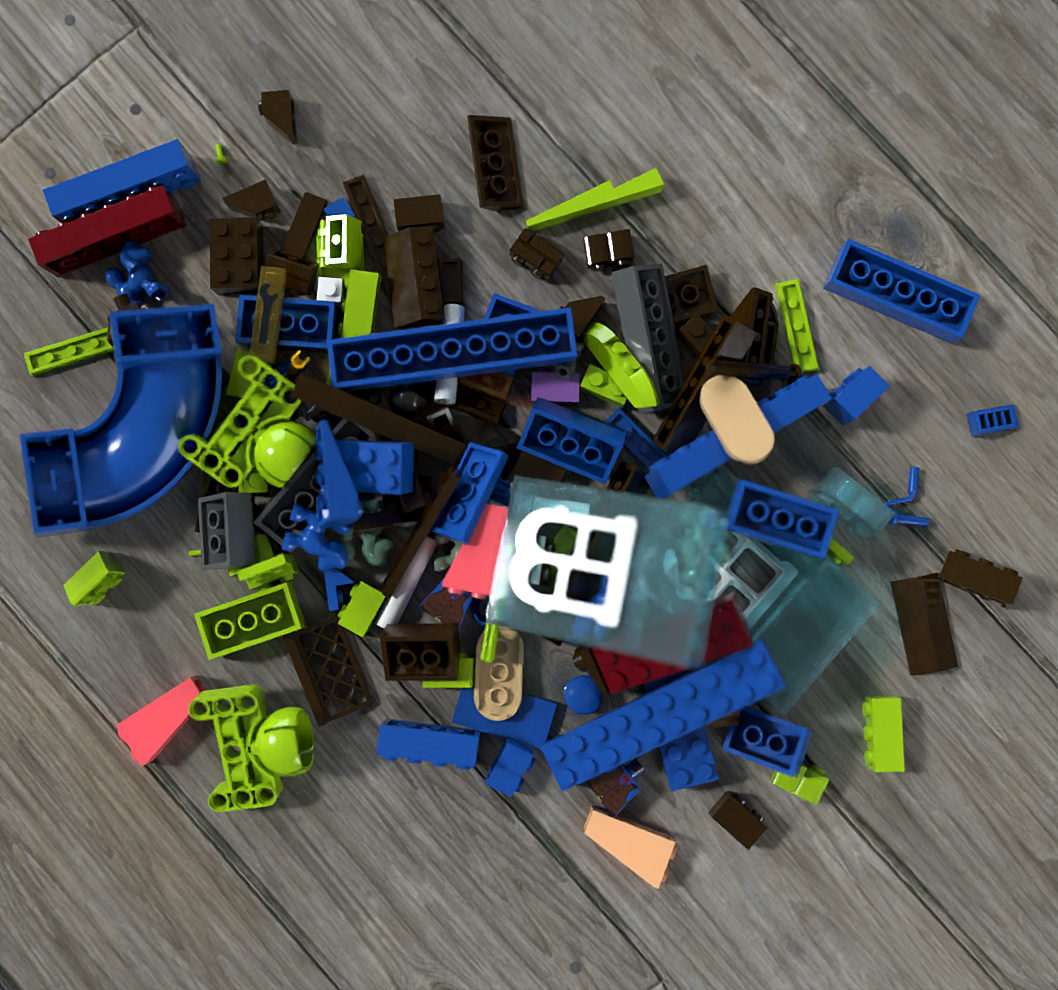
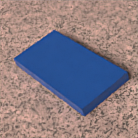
M470 442L457 468L460 472V480L430 530L467 545L509 455Z
M474 687L462 688L452 723L504 739L509 737L523 745L541 750L540 747L546 742L557 703L522 693L521 705L512 717L503 721H493L485 718L477 710L474 702Z

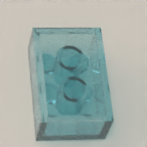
M838 467L825 471L808 492L812 496L811 500L813 502L839 510L836 521L840 523L842 521L850 526L849 531L859 538L861 536H878L895 515L894 511Z

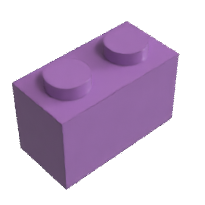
M537 369V372H532L531 404H535L537 397H540L557 405L578 406L580 374H575L574 371L570 379L564 380L558 378L556 373H551L550 369Z

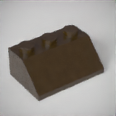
M458 623L386 625L380 635L385 681H457L460 655Z

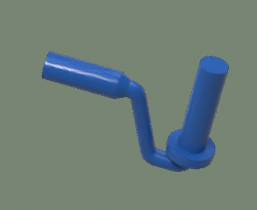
M910 467L907 491L909 496L884 503L883 516L888 519L890 526H895L897 523L928 527L929 518L898 514V511L894 509L889 513L891 505L910 502L915 498L918 491L919 467Z

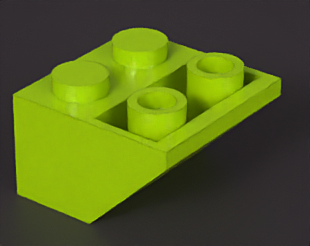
M98 551L64 584L70 603L73 606L97 605L105 598L106 595L104 593L110 587H116L123 580L122 576L127 571L107 551Z

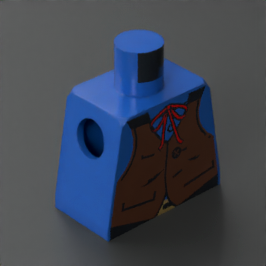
M442 580L420 604L419 608L442 623H458L459 630L472 602V594L464 590L462 594L447 592L448 587L442 586Z
M634 759L627 766L624 767L623 764L618 765L586 780V783L614 818L640 790L634 778L641 774L644 768L637 759Z

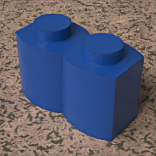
M507 737L486 775L485 784L510 797L515 791L519 792L524 782L522 776L525 771L529 772L535 762L533 749Z

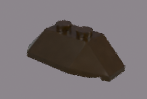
M756 287L748 292L732 313V319L757 332L741 362L773 365L779 327L776 308L773 304V293ZM736 377L743 383L755 387L760 386L765 379Z

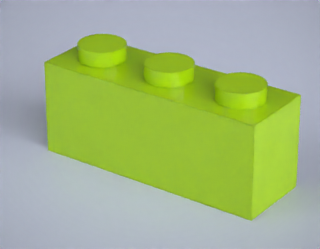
M350 269V275H346L345 289H348L347 298H343L341 311L344 312V320L340 322L338 335L341 338L375 333L382 275L379 273Z
M894 695L865 696V702L862 704V712L864 717H866V726L863 728V736L865 741H867V751L864 753L865 764L874 772H905L901 698Z

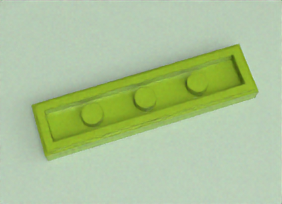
M795 279L776 283L774 286L792 364H798L801 367L802 374L818 371L820 368L800 281Z
M108 327L24 353L30 376H38L114 352V349L107 341Z

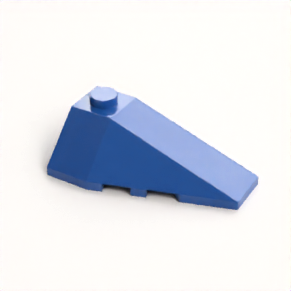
M321 421L316 426L317 461H321V465L318 466L316 473V482L321 485L320 494L316 496L318 529L354 523L362 513L361 502L357 499V492L327 421Z

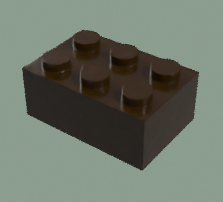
M257 217L209 219L210 289L217 295L260 294V288L264 284L262 279L264 272L262 223Z

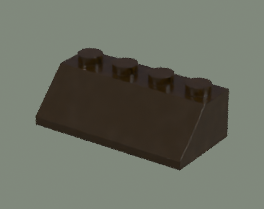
M432 226L409 227L383 237L394 329L441 325L445 317Z

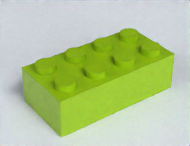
M286 582L194 614L208 660L216 659L307 627L292 582Z

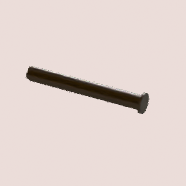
M710 360L705 366L709 375L783 379L792 383L801 378L802 374L801 367L798 364L786 366Z

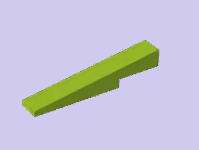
M656 168L615 188L609 180L526 220V228L531 232L651 196L662 192L664 182Z

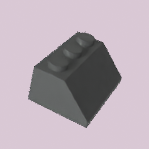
M224 492L198 498L202 570L241 568L255 565L251 493Z

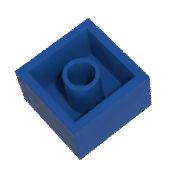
M870 365L863 370L859 367L843 379L844 385L841 384L829 393L832 399L827 401L823 407L843 426L859 417L890 386Z

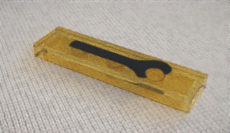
M261 266L249 355L256 356L267 364H275L287 270L285 268Z

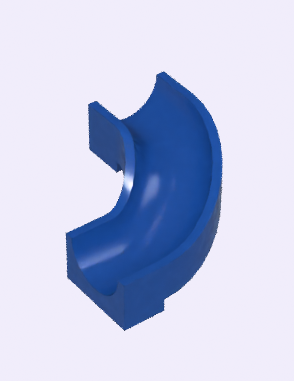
M214 304L110 312V329L118 380L113 398L105 412L94 423L79 430L73 431V428L19 434L33 531L38 538L89 531L126 521L159 502L189 472L194 463L180 453L178 444L183 437L191 434H197L205 440L208 439L217 415L221 396L222 368L220 355L222 351ZM193 439L187 441V449L190 452H196L198 449L197 442Z

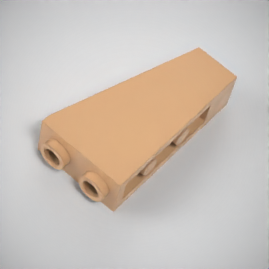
M591 806L583 828L584 833L650 885L659 889L660 883H664L668 876L669 869L666 867L669 859L673 860L677 851L674 838L618 815L613 818L608 811Z

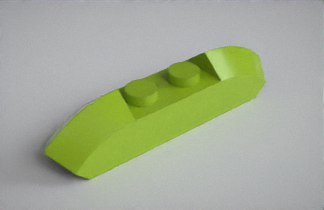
M590 322L583 332L584 343L635 408L657 406L659 398L656 388L640 363L609 328L600 323Z

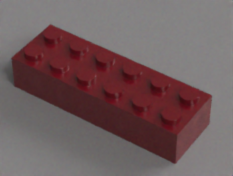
M162 185L150 187L147 189V192L139 195H130L124 201L117 204H107L103 206L102 210L94 213H84L79 219L62 222L54 229L39 231L35 236L28 238L37 264L56 277H60L120 253L121 247L128 241L135 240L141 245L184 228L187 224L178 201Z
M733 592L612 635L606 640H598L592 650L610 693L613 694L752 646L754 638L736 594Z

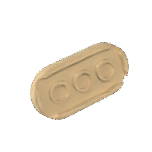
M715 376L709 379L701 390L700 405L726 453L734 460L744 461L747 464H754L764 460L773 447L774 435L747 386L733 376Z
M500 624L494 662H485L480 659L485 630L478 637L476 644L474 702L480 714L493 721H503L512 717L518 711L522 702L524 643L518 632L506 624Z

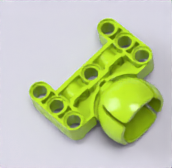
M247 355L240 359L238 369L245 378L253 383L210 442L197 434H191L180 440L178 449L184 457L225 486H238L244 481L253 467H256L260 475L267 482L276 487L283 488L316 444V434L304 424L290 421L291 416L302 403L299 399L294 404L289 403L285 398L286 392L290 389L293 390L295 384L260 358ZM250 359L254 360L257 364V370L253 374L245 370V363ZM270 374L274 375L278 380V384L274 389L268 388L265 384V379ZM273 401V403L265 412V414L261 416L260 414L263 412V410L266 408L269 402ZM239 414L245 415L248 419V425L245 428H241L236 424V417ZM189 439L197 442L198 449L196 452H190L187 449L186 443ZM240 441H244L242 445L239 447V449L236 451V453L232 455L231 453L234 451V449L237 447ZM209 454H214L218 457L219 462L216 467H212L207 463V456ZM229 469H235L239 473L238 481L229 480L227 477Z
M258 685L203 691L188 706V712L193 719H213L226 781L220 782L208 798V805L212 810L225 812L270 806L275 803L283 789L281 776H296L310 770L314 759L313 753L309 752L299 755L301 752L311 751L314 748L312 724L309 715L304 709L285 707L276 710L269 716L265 715L268 712L265 693ZM246 696L252 697L255 703L250 702ZM223 699L228 700L231 706L226 705ZM199 702L204 703L207 709L202 708ZM232 745L237 746L240 751L235 750ZM265 788L271 789L273 793H269ZM242 791L247 792L249 796L244 795ZM219 794L223 795L226 799L221 798Z

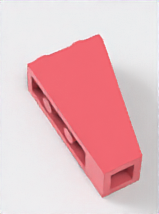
M486 504L468 544H462L443 580L442 586L448 587L447 592L462 594L463 590L472 592V597L486 599L487 595H493L509 508Z
M197 675L188 678L116 725L119 730L118 735L120 739L128 744L133 760L139 763L141 767L153 761L190 719L191 716L188 712L189 704L200 692L207 691Z

